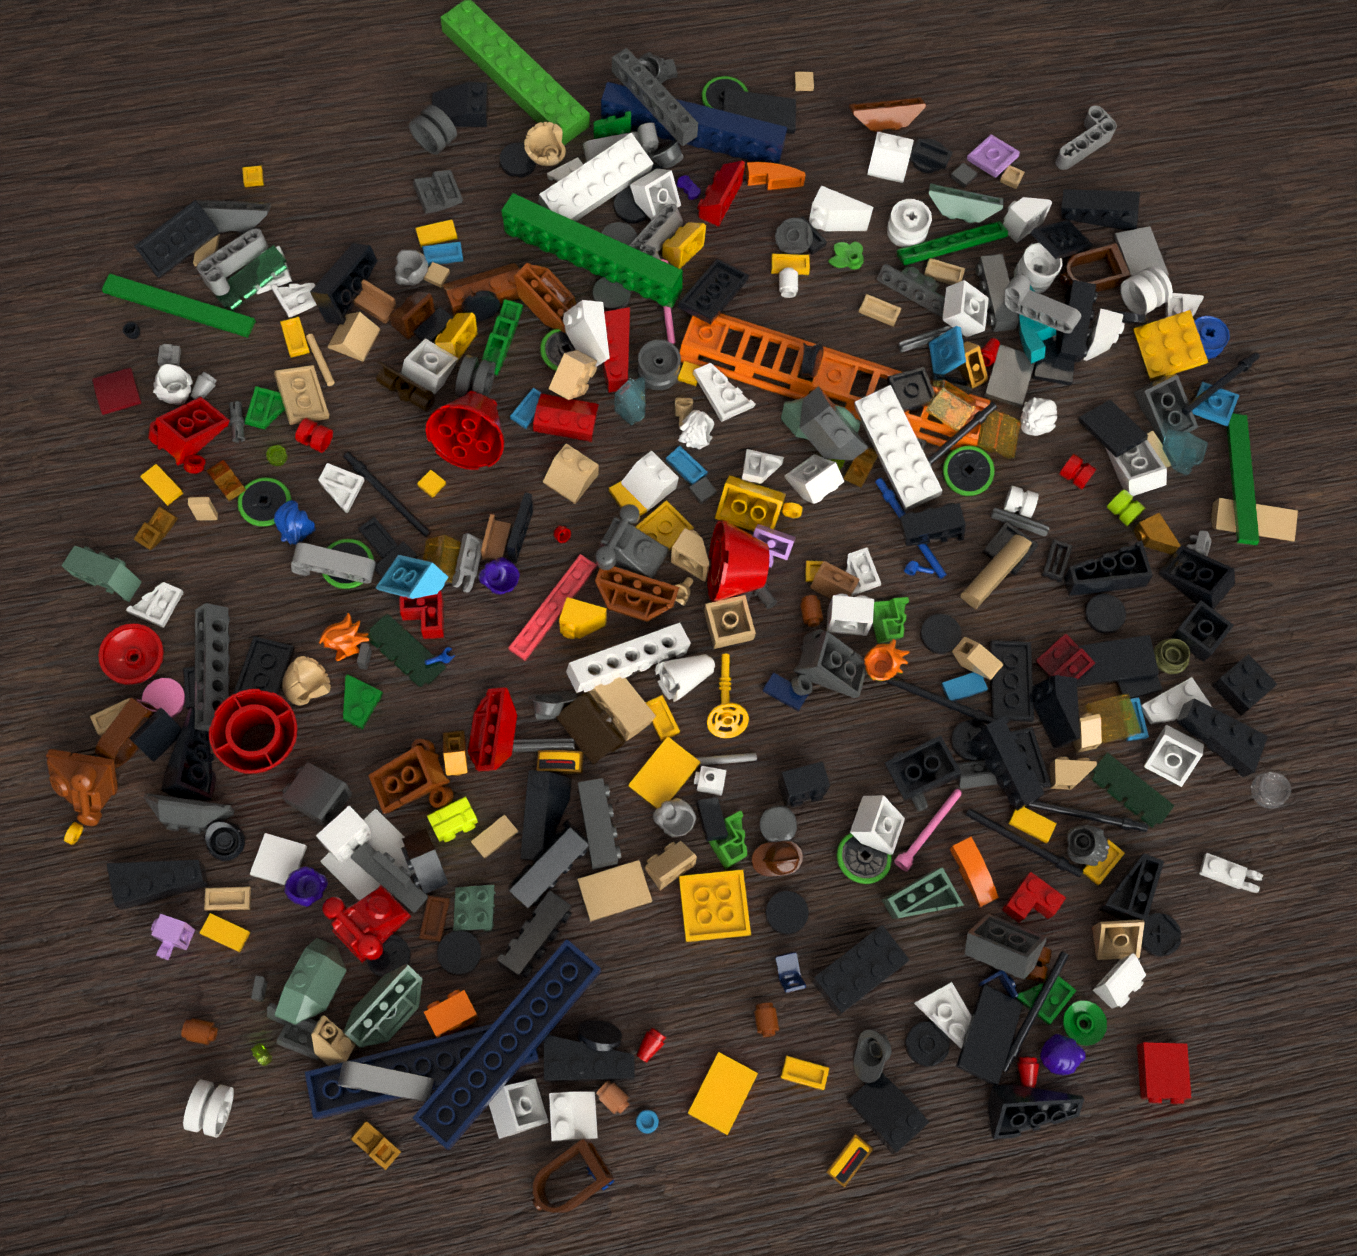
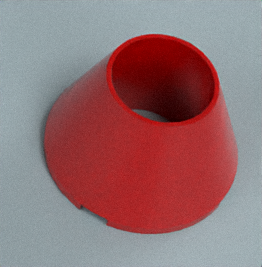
M726 520L718 521L713 531L708 557L711 558V567L708 570L707 589L709 599L713 602L763 588L767 580L770 558L769 546L766 542Z
M248 689L228 697L215 711V716L209 727L210 745L216 757L228 768L248 774L261 773L279 765L293 749L298 731L297 720L290 705L276 693L260 689ZM269 724L275 727L273 739L263 749L258 751H245L241 749L243 736L253 726Z

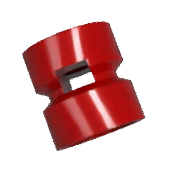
M305 418L298 426L295 440L303 445H310L312 449L323 453L331 443L333 430L323 425L318 426L317 422Z
M1073 454L1059 475L1066 480L1072 479L1073 484L1082 490L1097 469L1089 463L1083 464V459Z

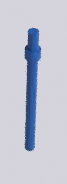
M882 478L877 479L875 483L883 493L882 497L886 503L889 502L900 519L906 513L896 500L895 493L892 489L888 488ZM927 544L918 545L940 579L944 578L947 574Z

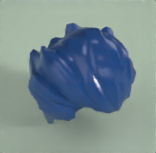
M296 501L284 503L275 513L274 522L277 529L281 532L282 542L287 541L289 544L295 545L316 531L315 523L308 519L307 513L304 510L299 511L298 502Z

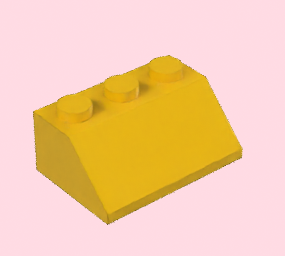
M729 475L722 492L715 519L726 520L735 526L753 532L758 524L775 529L786 494Z

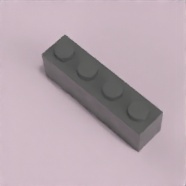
M1003 254L981 256L978 264H976L975 271L976 275L980 278V291L989 298L987 308L988 324L992 326L993 332L1015 330L1019 322L1018 313L1009 310L1005 305V289L1010 281Z
M603 778L578 782L592 870L618 865V859L621 858L620 846H615L614 838L618 837L616 825H611L610 817H614L612 804L608 805L607 797L610 796L609 786L604 784Z

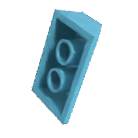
M398 555L376 586V589L414 599L437 594L444 587L448 576L433 562Z

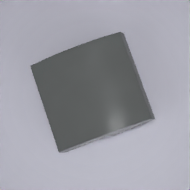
M451 170L433 172L432 177L416 178L413 181V186L425 214L451 208L463 202Z

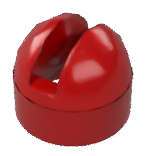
M560 525L554 529L553 536L558 542L565 543L569 540L571 531L567 527Z

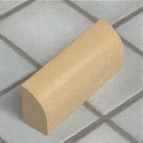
M1219 498L1213 502L1211 517L1213 529L1236 532L1233 500ZM1256 504L1259 536L1295 541L1298 510Z
M1014 535L962 592L960 598L976 610L1025 556L1032 542L1023 536Z
M607 664L609 667L615 668L614 665ZM589 671L590 674L597 675L596 672ZM618 677L607 685L600 684L591 691H588V694L599 708L604 709L608 713L614 727L625 741L641 732L656 717L626 678Z

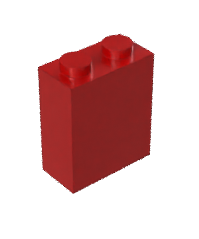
M1143 1042L1137 1044L1141 1099H1148V1103H1162V1099L1170 1100V1104H1184V1100L1191 1099L1187 1043Z

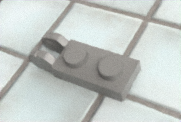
M469 533L463 534L455 569L456 573L452 579V586L458 588L462 583L463 577L467 576L462 586L465 592H470L474 579L477 576L483 540Z

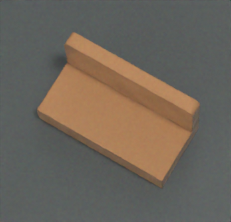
M363 279L361 282L363 290L355 298L354 305L386 324L390 319L392 311L397 308L395 299Z
M490 514L481 548L482 559L489 561L496 560L499 557L504 558L512 527L511 523L496 521L494 514Z
M823 561L810 588L832 599L833 595L847 594L848 597H851L860 579Z

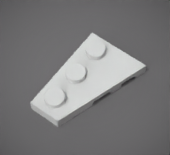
M712 363L693 371L694 377L721 422L754 408L756 405L751 399L748 400L738 387L735 388L728 381V378Z
M1192 677L1141 705L1143 714L1151 725L1178 719L1183 704L1194 698L1210 707L1212 706Z
M951 982L914 1004L962 1049L972 1016Z

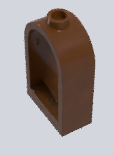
M1117 243L1073 255L1069 259L1063 274H1060V282L1068 289L1073 280L1080 281L1073 276L1071 272L1072 267L1105 258L1114 276L1087 282L1096 284L1095 291L1099 292L1121 286L1123 281L1128 279L1131 274Z
M131 697L100 738L95 749L96 755L101 758L113 759L115 768L125 764L139 749L129 738L158 709L149 702Z
M581 1139L538 1172L533 1183L534 1198L532 1202L539 1211L543 1209L551 1213L569 1212L614 1179L591 1139ZM580 1153L596 1181L564 1205L555 1207L548 1201L545 1194L547 1179L553 1172Z

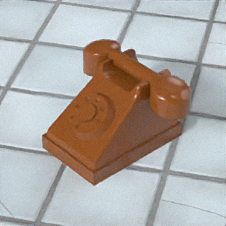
M427 739L415 740L411 745V750L368 775L383 814H389L395 809L427 794H430V804L435 808H443L452 803L453 791L451 788L445 787L450 780L443 773L438 760L440 755L435 753V747L431 741Z
M49 749L46 757L52 788L59 796L67 799L74 806L75 811L79 812L77 820L86 826H96L102 817L101 809L118 790L114 760L73 753L71 756V752Z

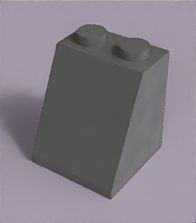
M307 762L305 766H301L298 769L292 784L289 783L284 788L282 798L286 803L325 828L336 818L352 796V792L345 782Z

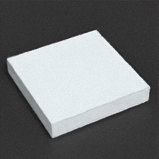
M265 833L250 875L285 885L288 875L300 868L307 846Z

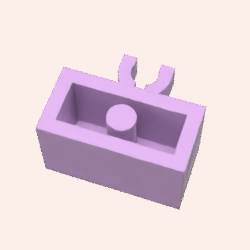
M760 524L756 526L753 536L766 542L769 546L770 568H772L774 563L773 555L788 560L796 537Z
M160 914L159 918L154 920L151 931H153L151 935L162 942L156 955L162 959L169 960L174 946L187 950L195 929L186 922Z

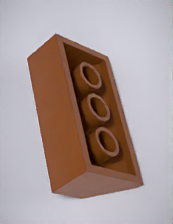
M515 263L443 284L442 288L453 317L457 313H463L461 309L462 302L470 295L471 297L475 296L476 292L479 291L494 292L500 304H503L504 299L509 301L520 299L514 280V275L520 268Z

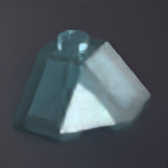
M639 377L636 382L633 379L628 380L615 393V412L631 426L636 421L640 422L645 416V379Z
M1168 430L1162 449L1173 469L1183 475H1188L1192 472L1191 468L1194 465H1199L1203 462L1208 443L1189 432Z

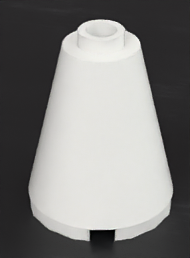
M706 654L660 662L656 665L655 669L656 675L659 674L661 679L658 681V684L664 695L669 700L673 698V702H675L714 672L715 663Z

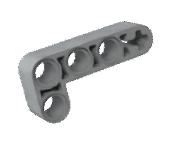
M1100 106L1089 108L1084 120V126L1088 130L1060 149L1055 161L1059 169L1067 170L1111 140L1117 124Z
M654 123L642 124L638 127L637 132H632L646 154L657 150L659 142ZM630 133L584 142L583 149L586 162Z
M675 204L664 206L629 246L661 260L658 252L662 248L663 243L670 239L683 224V219Z
M251 229L199 262L197 270L205 285L215 295H224L230 289L226 277L259 257L262 252L267 251L268 244L260 229Z
M1016 274L1005 289V305L1009 310L1061 332L1071 333L1082 317L1077 309L1030 290V281L1023 274Z
M297 543L291 562V571L303 576H307L310 574V571L360 583H371L376 562L366 557L307 543Z
M345 1061L342 1064L338 1086L426 1102L431 1096L434 1079Z

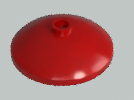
M126 624L112 630L104 638L99 649V663L103 672L111 680L125 685L138 684L146 681L157 672L163 661L164 648L161 639L151 628L141 624ZM134 656H138L136 661H132Z

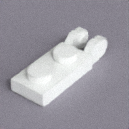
M1209 853L1204 854L1199 872L1200 875L1254 893H1258L1260 888L1255 884L1244 882L1245 877L1259 881L1263 877L1259 872L1247 870L1246 867Z

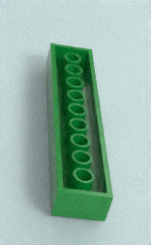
M512 193L501 210L504 229L509 236L517 237L526 244L535 245L544 252L556 255L561 260L572 262L576 267L589 270L594 275L606 277L611 283H620L625 289L633 290L644 298L657 301L661 306L672 308L682 292L683 270Z

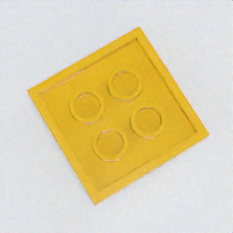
M1191 310L1134 328L1150 382L1166 375H1172L1208 363Z
M743 870L679 876L686 942L751 935Z

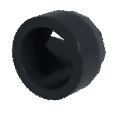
M128 322L123 327V333L127 338L137 339L140 336V328L135 322Z

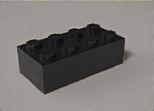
M881 925L815 976L811 982L837 1016H840L910 959L885 927Z

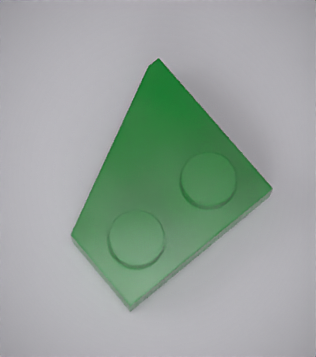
M631 111L625 112V116L618 119L614 115L607 119L594 121V139L631 133Z
M256 386L246 415L245 425L265 430L285 410L280 393Z
M347 674L345 677L344 721L363 730L380 701L383 692Z
M1058 976L1037 1016L1050 1025L1076 990ZM1043 984L1019 993L1016 999L1030 1010Z

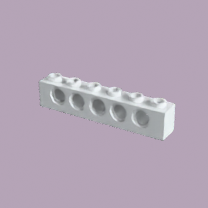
M677 623L570 662L566 673L576 693L581 691L588 692L597 685H607L618 677L626 678L637 670L645 671L651 665L668 661L672 657L680 658L687 653L691 642L682 625ZM645 650L651 652L652 654L645 653ZM626 657H630L634 661H629L626 659ZM607 664H612L615 668H611ZM589 671H594L597 675H592Z

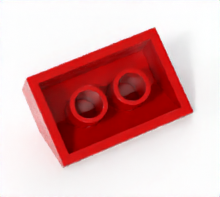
M744 161L723 164L721 170L716 171L713 184H709L707 187L705 199H701L697 209L699 210L700 219L716 226L721 224L742 185Z
M540 394L533 422L534 432L592 442L599 404Z

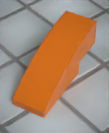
M747 162L745 174L748 186L766 184L767 190L804 186L805 172L796 168L769 162Z
M972 837L953 845L950 851L960 867L959 872L979 908L998 899L999 897L990 873Z

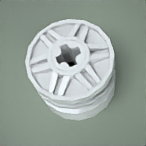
M1040 243L1032 244L1025 250L1022 258L1016 265L1014 276L1016 274L1025 275L1029 279L1036 293H1043L1050 287L1060 272L1062 258L1055 259Z
M1154 265L1123 281L1120 289L1122 299L1127 308L1132 313L1145 315L1154 310L1155 307L1168 302L1172 298L1173 293L1172 285L1163 270Z

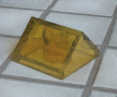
M943 379L925 411L958 432L976 409V399Z
M447 535L426 540L423 560L433 562L448 576L446 582L452 583L461 542Z

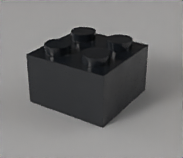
M1200 600L1172 634L1171 638L1185 642L1190 652L1204 662L1213 654L1234 625Z
M1247 654L1217 680L1212 687L1241 716L1271 691L1277 683Z
M823 761L784 771L778 780L784 805H791V807L800 806L803 804V801L810 799L811 802L822 800L830 787Z

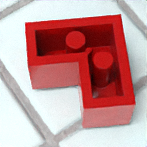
M442 591L434 595L414 599L400 596L402 620H421V632L424 639L444 638V600Z
M1029 872L1001 910L1018 923L1026 918L1032 908L1049 919L1056 914L1066 897L1035 874Z

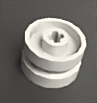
M905 199L899 201L893 207L887 225V235L896 246L905 248L925 241L932 221V215L928 206L915 199Z
M200 1079L193 1088L185 1110L184 1129L199 1132L203 1128L205 1135L217 1138L223 1131L231 1110L234 1095L233 1088L220 1084L215 1089L213 1082Z

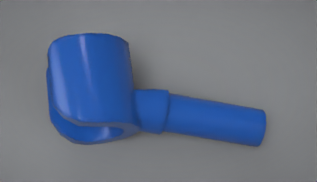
M916 561L909 562L904 570L908 575H915L916 571L929 574L934 573V569L919 566Z
M445 648L437 657L425 660V664L429 665L440 661L446 664L450 663L455 655H447L452 648Z

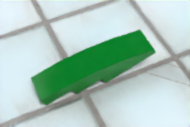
M504 299L500 315L497 316L492 333L490 332L482 360L486 359L495 362V375L497 376L508 353L524 307L523 304Z

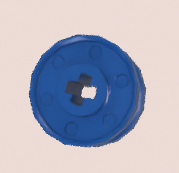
M1214 316L1198 317L1194 322L1207 359L1215 358L1227 345L1230 338L1229 330L1224 322Z

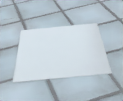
M375 808L364 819L372 832L371 838L367 843L382 854L387 852L395 859L394 865L398 868L403 866L412 875L415 870H409L401 850L404 847L402 841L404 836ZM329 852L320 861L358 900H361L381 885L351 858L339 863Z

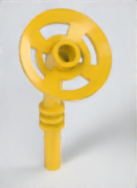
M722 654L721 677L719 678V681H721L719 682L721 686L719 687V690H721V704L712 709L707 718L708 729L713 735L720 738L738 736L746 729L749 722L748 713L745 708L729 701V690H731V687H729L731 686V682H729L731 681L729 677L730 654ZM716 713L715 723H712L713 715ZM739 714H742V715H743L742 722H741L740 725H738L739 720H740V715H739ZM720 726H722V727H730V726H731L732 730H730V731H721V730H719V727H720Z

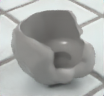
M412 249L401 250L396 257L397 265L395 266L396 283L411 286L419 284L428 272L426 257L417 250Z
M675 798L661 803V807L653 813V820L663 829L665 834L671 837L686 835L693 828L696 815L690 804L682 799Z

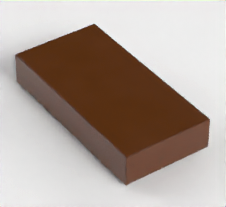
M428 895L419 939L441 942L450 904L449 898Z

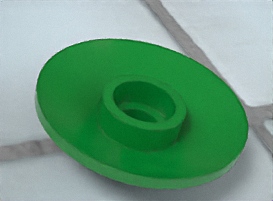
M1078 1001L1066 1009L1063 1016V1027L1067 1036L1074 1039L1077 1044L1089 1046L1098 1043L1104 1037L1107 1030V1020L1102 1009L1090 1001ZM1080 1020H1084L1086 1022L1085 1028H1082L1080 1026Z

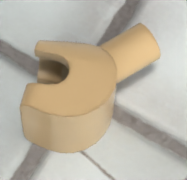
M675 398L674 409L675 416L679 417V427L684 424L682 421L692 412V398Z
M687 577L683 583L675 585L680 587L675 601L683 606L686 604L691 593L689 587L693 583L692 578Z

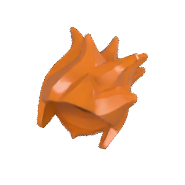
M347 613L343 621L332 624L323 631L319 643L323 642L324 648L328 647L337 650L335 659L340 661L347 656L358 654L360 650L357 645L361 642L369 641V638L365 637L368 633L357 632L361 621L358 620L355 624H352L351 616Z
M892 639L889 644L874 646L864 658L867 674L872 680L877 681L888 680L894 677L897 672L902 674L901 664H908L902 657L909 654L910 651L896 649L895 639Z

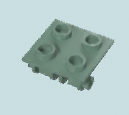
M494 885L455 888L453 931L481 929L483 931H492L494 927L493 914H495V911H493L495 907L494 895L496 894Z

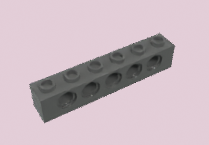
M627 48L612 57V72L682 146L697 137L698 122Z
M208 603L195 609V729L209 731L215 711L230 697L228 694V684L230 682L228 674V664L230 662L228 654V644L230 642V636L228 635V625L230 622L228 607Z

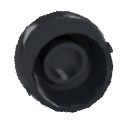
M803 343L802 374L814 378L821 365L824 349L820 343L814 346H807Z
M217 821L206 829L205 841L207 849L216 859L230 861L238 857L243 851L245 837L240 827L234 823Z

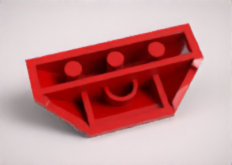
M505 687L488 689L486 696L481 700L474 712L468 754L477 771L497 770L512 756L517 713L509 691Z

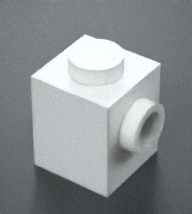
M701 766L700 772L696 771L694 784L698 785L697 791L721 796L726 770Z

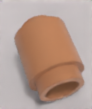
M609 1080L596 1093L600 1097L599 1100L613 1114L617 1112L621 1114L629 1106L627 1100L630 1097Z

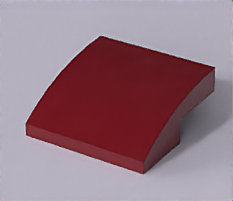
M131 367L92 379L102 415L142 403Z
M1066 633L1035 660L1049 677L1060 675L1077 679L1095 664L1090 656L1082 648H1079Z

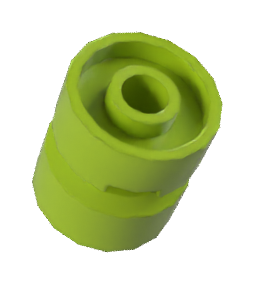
M1124 489L1108 504L1107 509L1114 515L1118 514L1119 520L1126 526H1129L1144 511L1145 507L1140 502L1133 501V496Z

